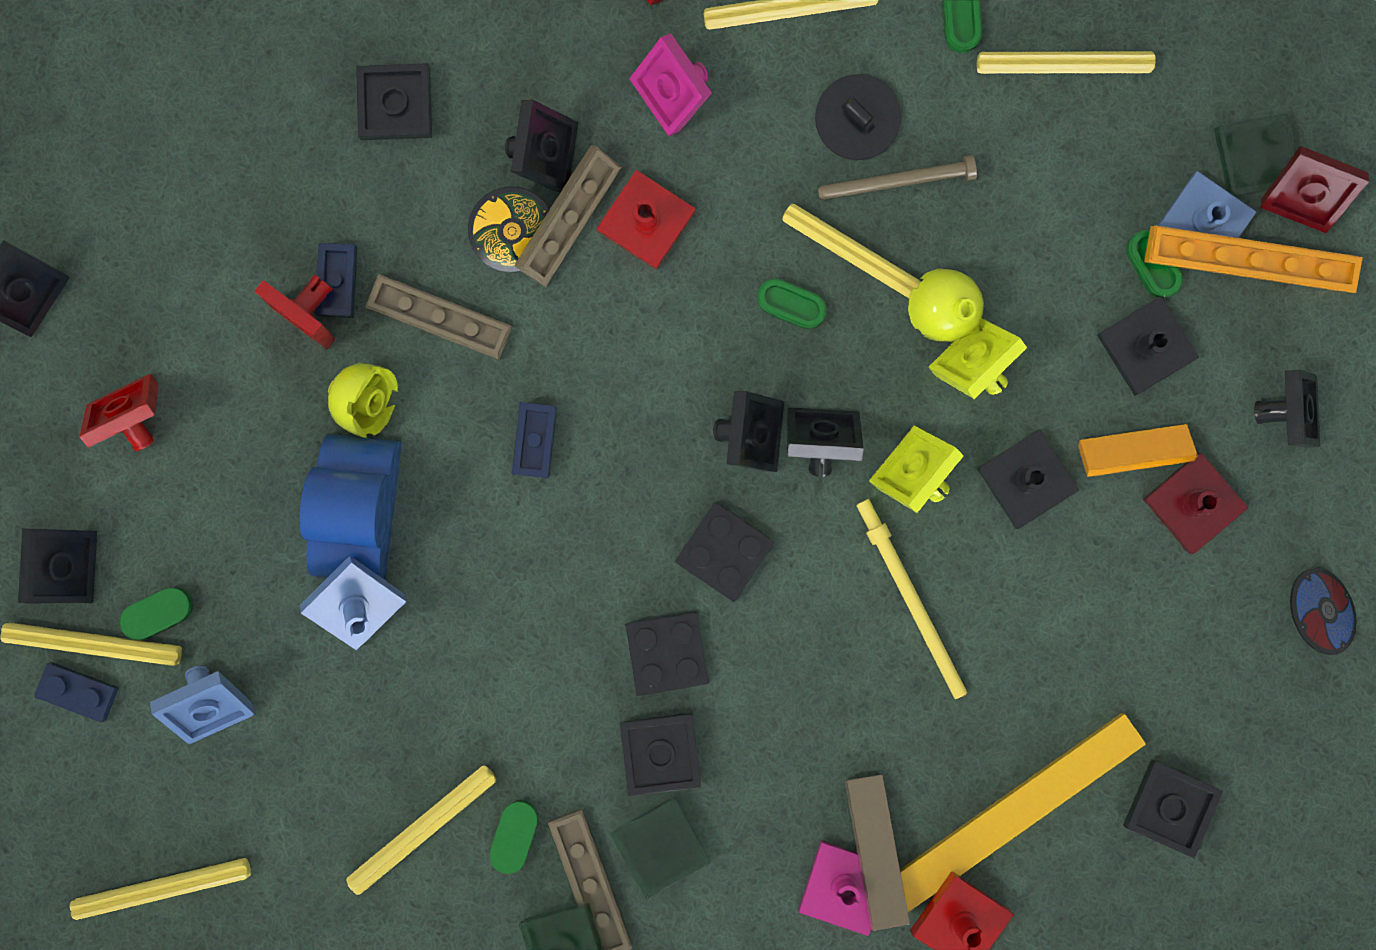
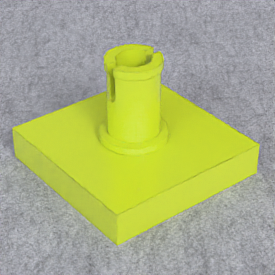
M981 318L978 326L969 335L954 341L928 367L937 378L975 399L984 389L991 395L1002 392L996 381H999L1002 387L1006 388L1008 380L1002 372L1027 347L1020 337Z
M913 426L869 482L881 492L918 513L928 499L933 502H939L945 498L937 488H940L948 495L950 488L944 480L964 455L956 447Z

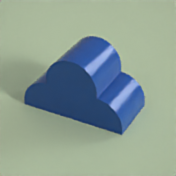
M330 433L325 436L319 451L317 467H312L306 477L300 504V531L302 538L307 540V568L310 576L328 578L349 556H352L384 580L386 579L402 446L401 441Z

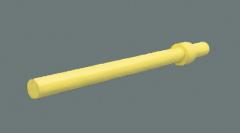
M869 499L858 503L856 506L869 530L866 534L872 545H877L954 699L966 695L968 692L889 539L892 535L886 523H881Z

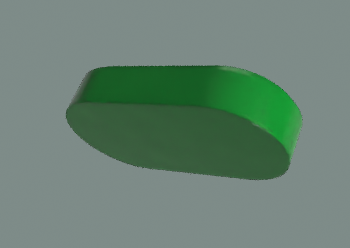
M942 0L944 33L947 45L958 53L972 51L982 37L980 0Z
M1150 230L1139 231L1129 239L1126 246V253L1132 266L1150 295L1156 298L1160 296L1167 298L1179 291L1183 282V276L1179 267L1144 262Z
M774 278L765 281L760 286L757 294L758 305L763 312L802 329L818 327L826 316V304L819 295L781 279Z
M167 588L127 607L123 611L120 618L121 630L130 639H148L185 621L193 609L192 598L188 592L181 588Z
M514 801L502 813L490 850V862L500 873L512 874L522 868L527 859L539 820L536 808L528 801Z

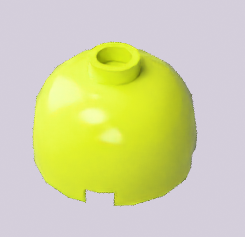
M937 268L925 273L920 278L924 280L920 282L918 288H913L909 297V316L914 328L919 329L925 335L924 337L935 341H957L969 335L978 326L984 307L982 293L975 281L964 273L957 270Z
M357 363L344 368L334 378L328 389V408L332 418L343 429L363 438H367L366 435L368 433L373 435L380 433L388 424L395 405L386 408L392 390L398 392L396 377L389 369L373 364Z

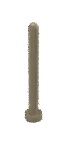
M973 155L963 156L962 162L822 185L818 188V196L820 199L825 200L965 176L966 181L976 180V162Z

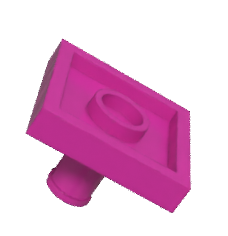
M671 33L660 37L629 78L669 137L680 132L712 94L705 83L708 80V72L705 66L700 62L692 64Z
M822 840L820 841L800 902L799 913L869 936L871 926L857 852Z

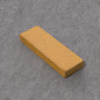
M1187 424L1082 439L1078 445L1087 477L1192 462L1197 457Z

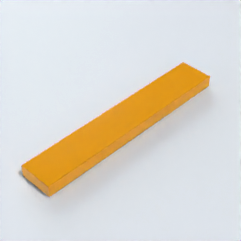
M1150 226L1144 262L1356 293L1363 257L1169 227Z

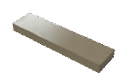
M591 145L514 266L540 285L546 287L622 167L597 146Z
M380 274L377 276L365 306L369 310L497 360H500L513 328L511 325Z
M883 775L845 781L871 930L876 931L909 925V916Z
M583 808L548 821L593 949H632V942Z

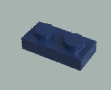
M318 243L317 277L327 283L333 290L328 293L315 309L316 316L354 318L358 249L356 245Z
M520 402L512 466L513 475L549 478L557 413L556 406Z
M50 662L46 664L34 698L93 720L104 722L107 720L119 687Z

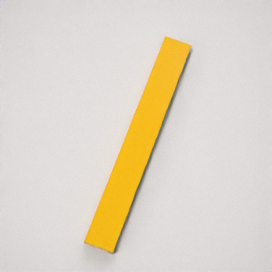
M1120 713L902 867L900 873L907 911L910 912L934 895L951 871L961 876L1145 746L1146 743L1127 716Z

